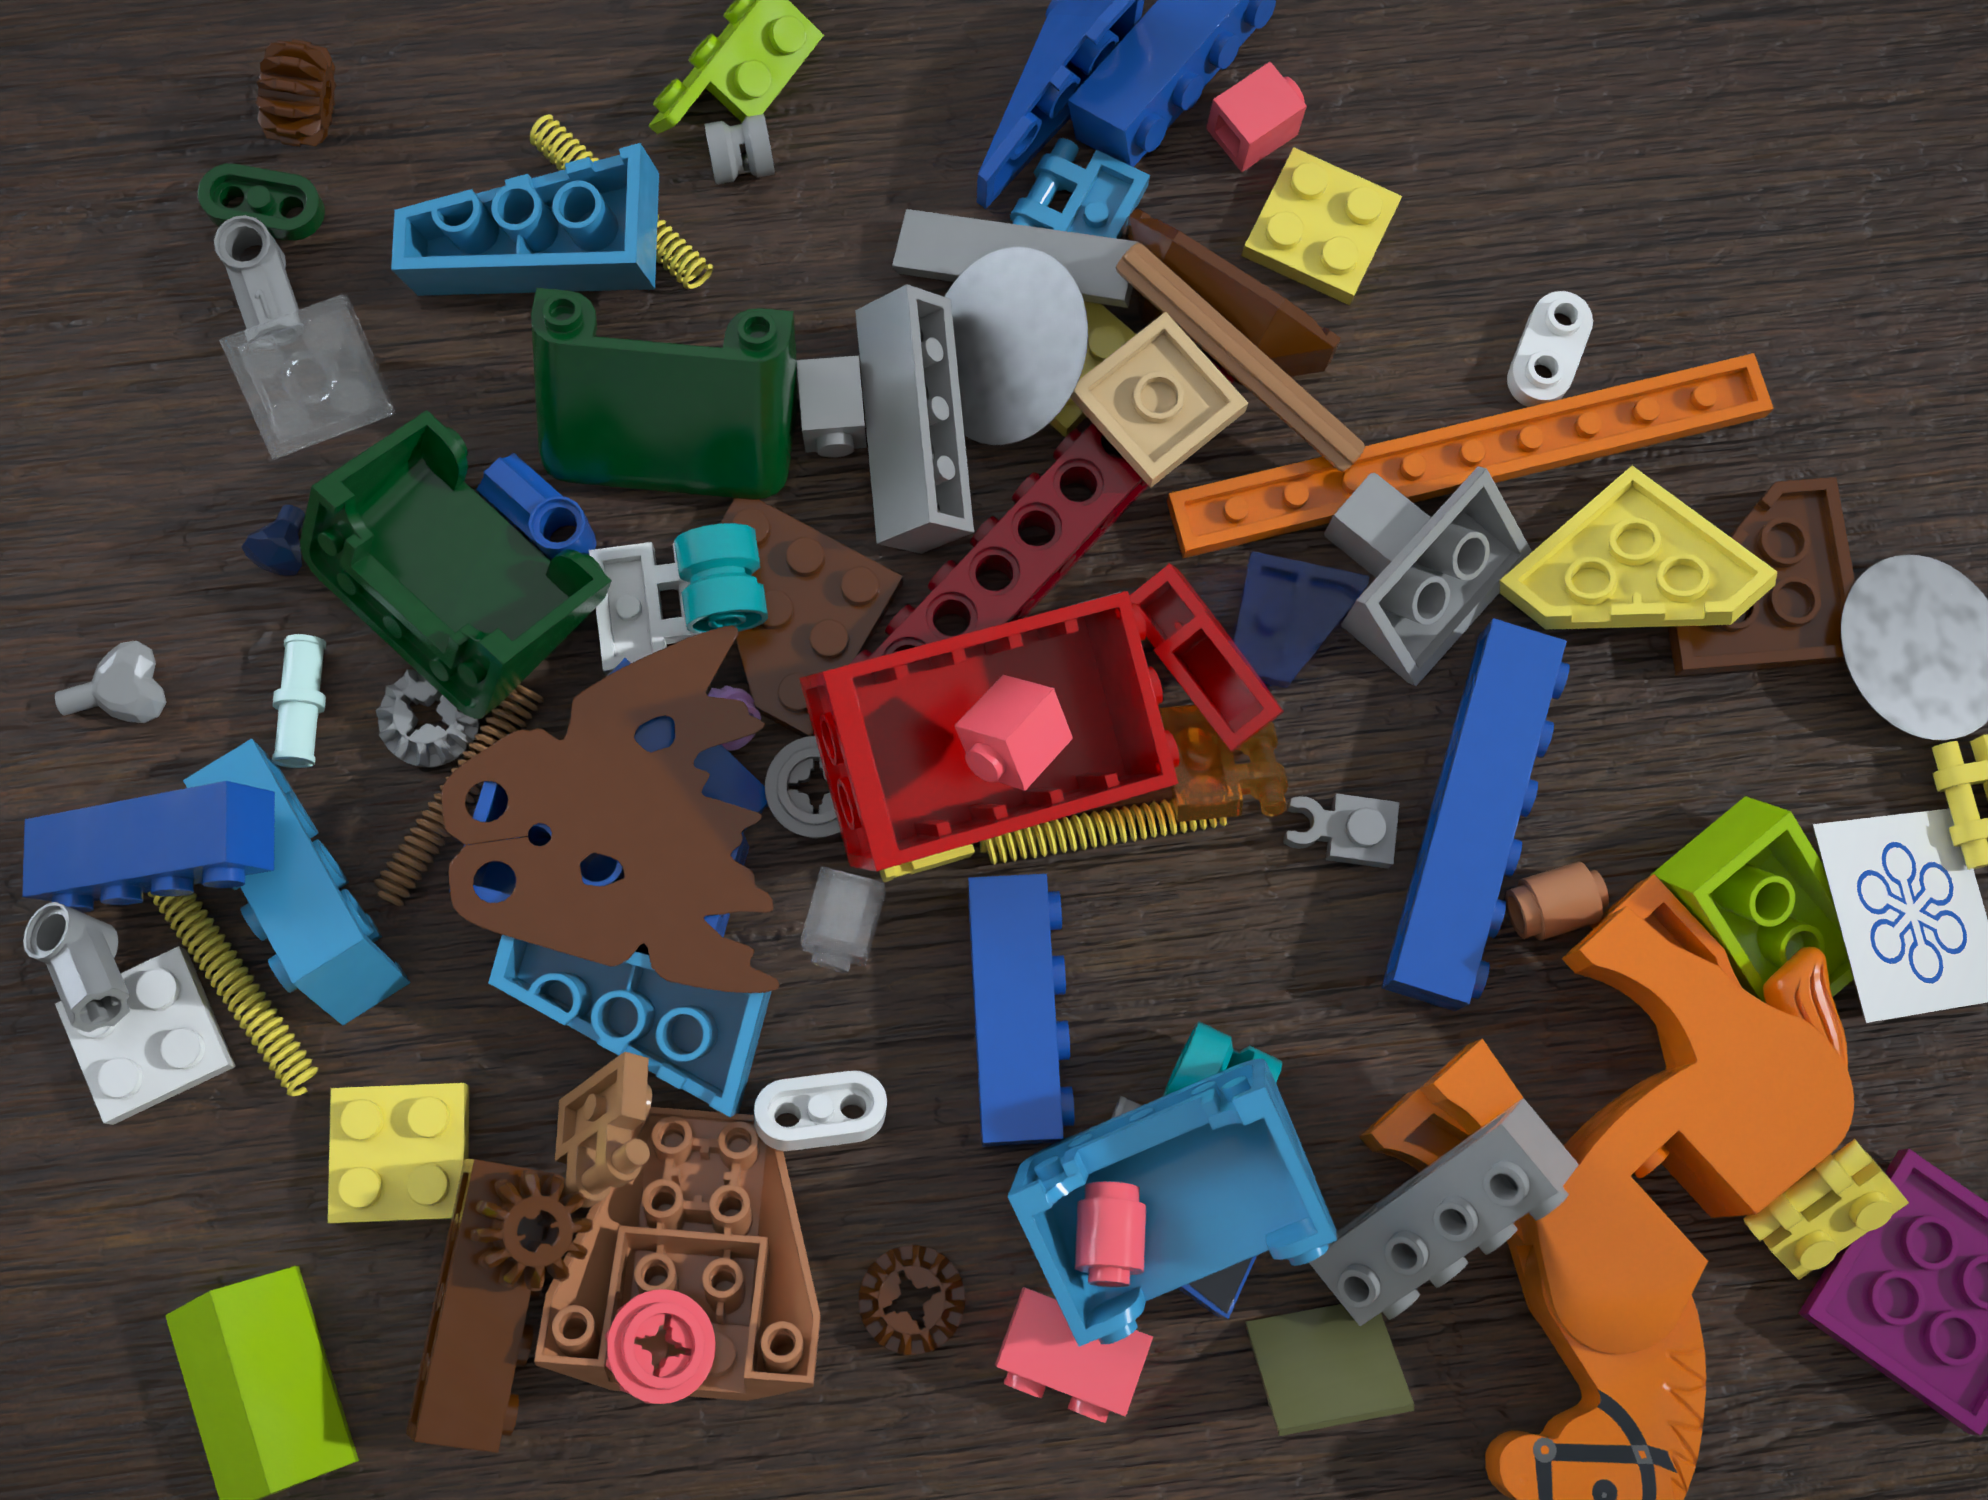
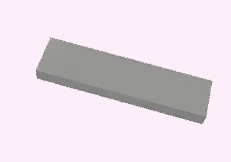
M906 209L892 266L898 274L955 282L971 264L991 252L1008 247H1029L1041 250L1057 259L1076 281L1085 302L1128 308L1133 286L1117 273L1116 265L1125 252L1139 242Z

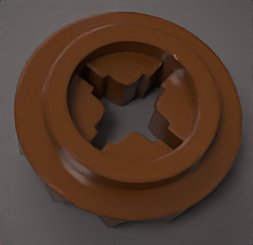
M906 1245L891 1249L870 1265L859 1289L861 1320L875 1341L893 1352L903 1355H918L931 1352L943 1345L954 1335L962 1320L965 1310V1290L962 1279L955 1266L944 1255L931 1248L920 1245ZM903 1270L907 1279L912 1280L916 1289L926 1286L930 1289L937 1285L940 1287L941 1292L931 1295L932 1299L923 1304L925 1315L922 1318L926 1326L925 1328L920 1329L917 1321L912 1320L908 1311H901L899 1313L893 1311L888 1314L884 1312L883 1308L892 1305V1301L901 1296L899 1284L902 1282L898 1273Z

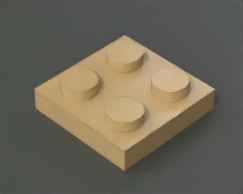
M1164 312L1079 379L1070 397L1150 488L1244 414L1248 406L1245 398L1167 312Z

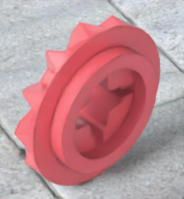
M652 1290L634 1297L618 1309L610 1329L605 1334L608 1356L605 1366L612 1371L620 1385V1391L642 1400L645 1404L672 1403L692 1394L708 1376L715 1357V1335L707 1314L692 1298L673 1290ZM664 1323L663 1329L666 1330L665 1341L675 1345V1349L685 1351V1355L678 1354L662 1358L658 1368L654 1369V1365H651L652 1353L642 1349V1345L634 1344V1341L656 1336L659 1326H662Z

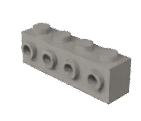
M906 284L855 310L876 541L879 545L922 554L974 533L951 299Z
M1522 1098L1336 1232L1337 1240L1328 1244L1329 1249L1327 1252L1309 1262V1264L1359 1326H1362L1381 1312L1391 1320L1418 1299L1420 1294L1416 1288L1428 1280L1438 1288L1456 1276L1468 1264L1464 1257L1466 1254L1479 1247L1487 1255L1504 1244L1518 1230L1514 1225L1516 1220L1529 1212L1537 1221L1557 1208L1568 1197L1569 1194L1563 1188V1185L1579 1164L1527 1101Z

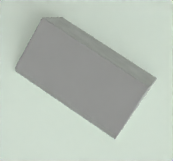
M1478 466L1362 593L1341 624L1345 630L1412 685L1417 686L1500 593V579L1532 552L1486 468Z

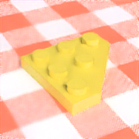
M1631 466L1501 578L1500 594L1546 630L1731 625L1775 586L1777 571L1641 471Z

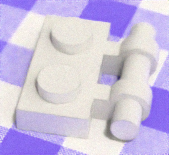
M652 542L589 550V555L599 563L603 572L612 580L606 597L596 607L602 666L606 677L624 658L633 663L666 648L667 644H674L697 635L688 631L686 627L681 592L690 583L679 577L674 543L675 563L663 565L656 564L655 549ZM678 590L682 617L663 619L660 591Z

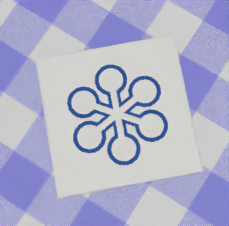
M1950 809L1812 824L1865 1022L1869 1023L1987 1003L1988 919L1974 870H1967L1961 846H1953L1948 829L1954 826Z

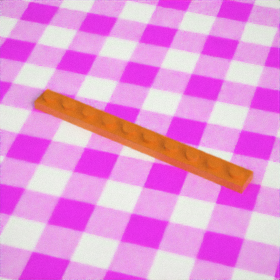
M1752 353L1365 446L1363 453L1357 461L1344 472L1338 471L1322 456L1169 493L1166 502L1182 557L1187 558L1328 524L1333 515L1371 473L1378 474L1414 503L1454 493L1478 466L1486 468L1493 481L1497 483L1765 418L1774 407L1755 354Z

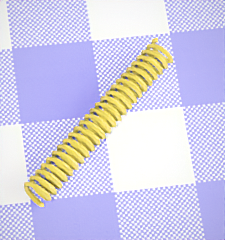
M551 114L540 117L531 129L530 143L536 146L539 152H543L546 158H550V162L556 164L557 169L560 171L566 169L565 163L570 162L573 156L580 150V154L574 161L586 158L587 156L590 157L592 162L599 160L597 157L593 158L591 151L586 152V146H579V140L573 139L572 133H566V128L560 127L558 120L553 121V115ZM548 119L547 124L541 129V131L536 133L540 125ZM555 126L553 131L546 138L543 139V136L549 131V129ZM561 132L559 138L549 146L552 139ZM568 138L567 142L562 146V148L559 149L558 151H556V149L558 148V146H559L565 139ZM575 144L573 149L565 157H563L564 153L568 150V148ZM658 215L657 228L659 227V229L657 230L656 261L659 264H663V268L669 270L671 276H676L677 281L683 283L685 289H694L700 286L711 275L713 265L706 264V258H699L698 251L692 252V245H686L685 239H679L678 232L672 233V227H666V221L659 220ZM704 268L707 269L705 274L699 280L692 284L688 283L689 281L696 278L703 271Z
M1223 789L1219 795L1212 791L1209 796L1202 793L1199 798L1194 794L1190 799L1182 796L1180 801L1172 798L1170 803L1163 799L1160 805L1152 801L1150 807L1146 803H1142L1140 809L1133 804L1130 810L1123 806L1120 812L1114 807L1110 814L1105 809L1101 811L1100 815L1093 811L1090 817L1083 812L1080 819L1077 815L1073 814L1070 820L1067 817H1063L1060 822L1056 819L1050 821V824L1045 822L1040 824V826L1038 824L980 841V853H985L988 850L991 863L996 865L998 862V848L1001 861L1006 863L1008 860V846L1010 858L1015 862L1018 859V844L1020 856L1026 860L1028 857L1027 838L1030 854L1033 858H1036L1038 855L1037 836L1041 855L1045 857L1048 854L1047 834L1051 853L1056 855L1058 852L1056 832L1061 851L1066 853L1068 850L1066 830L1071 850L1075 852L1078 849L1076 828L1081 848L1086 850L1088 847L1086 827L1091 846L1095 849L1097 847L1096 825L1101 845L1105 847L1108 844L1106 823L1111 843L1116 845V821L1121 842L1125 844L1127 842L1125 817L1129 826L1131 840L1135 842L1137 840L1135 815L1141 838L1146 840L1145 813L1151 837L1155 839L1157 836L1155 811L1161 835L1165 837L1167 835L1165 810L1169 819L1170 831L1175 836L1177 833L1175 808L1179 818L1180 830L1185 834L1187 831L1185 807L1189 816L1190 829L1195 832L1197 830L1195 805L1199 814L1200 827L1205 831L1207 821L1204 803H1206L1210 826L1215 829L1217 820L1214 800L1218 808L1220 825L1225 827L1227 818L1224 809V798L1227 804H1231L1233 801L1230 794Z
M148 892V896L154 898L153 903L160 906L159 912L165 914V920L171 922L170 928L177 930L176 936L183 938L182 945L187 946L188 953L194 955L193 961L200 963L199 969L201 971H206L205 978L211 979V986L217 988L216 994L223 996L222 1002L224 1004H229L228 1011L235 1013V1020L241 1021L240 1028L247 1029L246 1036L252 1038V1045L258 1046L257 1052L264 1054L263 1061L270 1063L269 1069L271 1071H276L275 1078L282 1079L281 1086L288 1088L287 1095L298 1096L308 1092L305 1087L294 1090V1088L313 1077L317 1073L318 1067L308 1068L312 1064V1059H303L306 1055V1050L297 1051L301 1042L295 1041L290 1043L293 1041L295 1034L288 1033L284 1035L288 1031L289 1026H279L283 1021V1017H274L277 1014L276 1008L268 1009L271 1006V1000L262 1001L265 998L266 992H257L260 984H251L254 980L253 975L245 976L249 968L240 967L242 959H234L237 951H228L231 943L224 942L226 935L218 934L219 926H212L214 918H206L208 910L201 909L203 902L195 901L197 894L165 897L152 895L151 892ZM172 904L168 909L165 908V906ZM178 912L174 917H171V914ZM184 920L180 925H177V922ZM190 928L186 933H182L183 930ZM196 936L192 941H188L189 938ZM202 944L198 949L194 950L195 946ZM208 952L203 958H200L201 954ZM213 961L209 966H205L207 962ZM219 969L215 974H211L213 970ZM225 977L221 982L217 983L218 979ZM231 985L227 990L223 991L224 987ZM237 993L232 999H228L230 995ZM244 1001L240 1004V1006L234 1007L236 1003ZM250 1009L245 1015L240 1016L243 1011ZM256 1017L251 1023L246 1024L249 1019ZM262 1025L257 1031L252 1032L254 1028ZM269 1033L262 1040H258L260 1036ZM275 1041L269 1048L263 1049L266 1044ZM283 1048L275 1056L269 1057L273 1052ZM288 1057V1058H287L286 1060H284L281 1064L276 1065V1063H277L278 1061H280V1060H282V1059ZM294 1065L288 1072L281 1074L284 1069ZM302 1072L293 1081L287 1082L291 1077Z

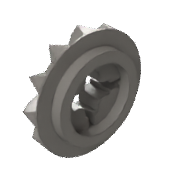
M407 669L402 678L392 685H387L381 706L376 709L380 730L379 736L387 748L400 760L419 767L444 765L461 756L469 748V743H473L474 735L478 733L480 719H474L463 714L415 670ZM435 700H440L441 702L436 711L449 728L445 731L438 725L434 727L426 723L420 730H415L414 727L417 725L418 718L409 706L411 701L416 705L420 703L423 706L429 707Z
M808 736L789 743L774 757L765 779V794L771 812L785 828L792 833L818 839L841 833L831 794H824L822 804L819 805V814H814V806L811 805L808 794L799 793L798 790H789V786H799L800 783L810 781L811 771H814V761H820V770L823 771L824 779L827 782L815 736Z

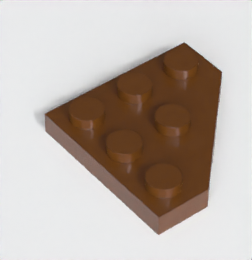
M1837 478L1777 481L1763 494L1730 536L1777 571L1775 586L1731 625L1668 626L1675 676L1846 662L1841 641V619L1846 598L1855 583Z
M735 498L719 524L737 523L748 525L755 529L761 567L752 576L757 577V582L764 586L768 619L763 624L739 631L736 637L755 708L761 715L802 737L815 736L799 678L849 665L859 653L865 650L902 587L903 576L759 499Z

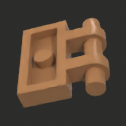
M623 1052L559 1100L555 1161L567 1164L566 1183L560 1195L561 1198L573 1192H580L585 1198V1202L581 1207L594 1206L607 1197L611 1187H622L635 1179L641 1172L642 1165L649 1160L650 1151L647 1144L640 1139H631L632 1130L646 1121V1116L652 1103V1089L647 1084L649 1058Z

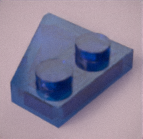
M1252 551L1248 559L1233 642L1264 684L1287 689L1365 591L1370 576Z

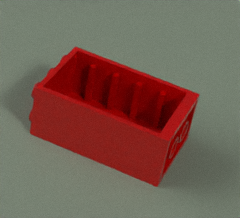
M1128 591L799 678L850 867L880 871L1178 784L1174 769L1179 766L1180 762L1178 747L1171 732L1164 730L1158 707L1163 701L1161 682L1155 669L1147 665L1141 642L1146 638L1144 617L1138 605L1131 603ZM1002 675L1054 688L1073 737L1026 791L999 782H987L976 776L966 762V752L955 728L956 723Z

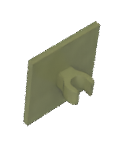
M1342 1304L1246 1321L1248 1337L1279 1436L1414 1411L1413 1399L1381 1313L1362 1326L1358 1325Z

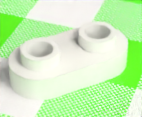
M1566 291L1552 292L1542 297L1531 312L1507 375V383L1511 394L1524 406L1531 407L1560 400L1571 386L1593 326L1592 312L1582 298ZM1554 314H1565L1570 318L1572 325L1560 324L1555 319ZM1534 366H1546L1551 371L1552 377L1543 378L1539 376Z
M844 1071L781 1079L770 1083L759 1093L754 1106V1126L758 1136L766 1145L780 1151H795L862 1142L873 1137L882 1127L886 1115L887 1096L883 1086L875 1077L861 1071ZM856 1105L864 1111V1114L859 1118L850 1119L844 1116L841 1110L845 1106ZM783 1113H791L799 1119V1122L792 1127H783L775 1119Z

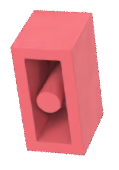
M1023 1287L995 1365L1008 1371L1004 1381L1005 1385L1041 1399L1046 1386L1071 1395L1068 1409L1106 1423L1110 1411L1126 1417L1153 1336L1135 1330L1124 1339L1111 1344L1103 1345L1097 1339L1079 1347L1057 1300Z

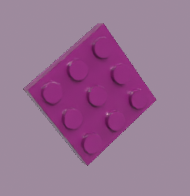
M1911 1149L1898 1150L1885 1174L1909 1203L1894 1213L1890 1220L1882 1227L1867 1232L1837 1253L1835 1258L1827 1265L1798 1314L1963 1431L1971 1435L1981 1436L1988 1424V1203Z

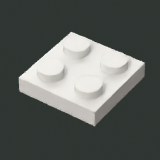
M178 946L121 973L130 994L127 999L130 1012L115 1026H104L91 1032L79 1030L71 1026L62 1001L55 1004L104 1124L114 1125L236 1067L188 951Z

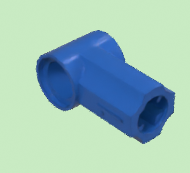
M515 453L505 458L499 457L484 471L482 481L476 488L478 495L539 549L547 559L551 561L557 554L567 549L589 555V550L596 549L595 534L578 503L568 497H563ZM567 525L576 527L572 537L566 541L550 542L551 535L558 528Z

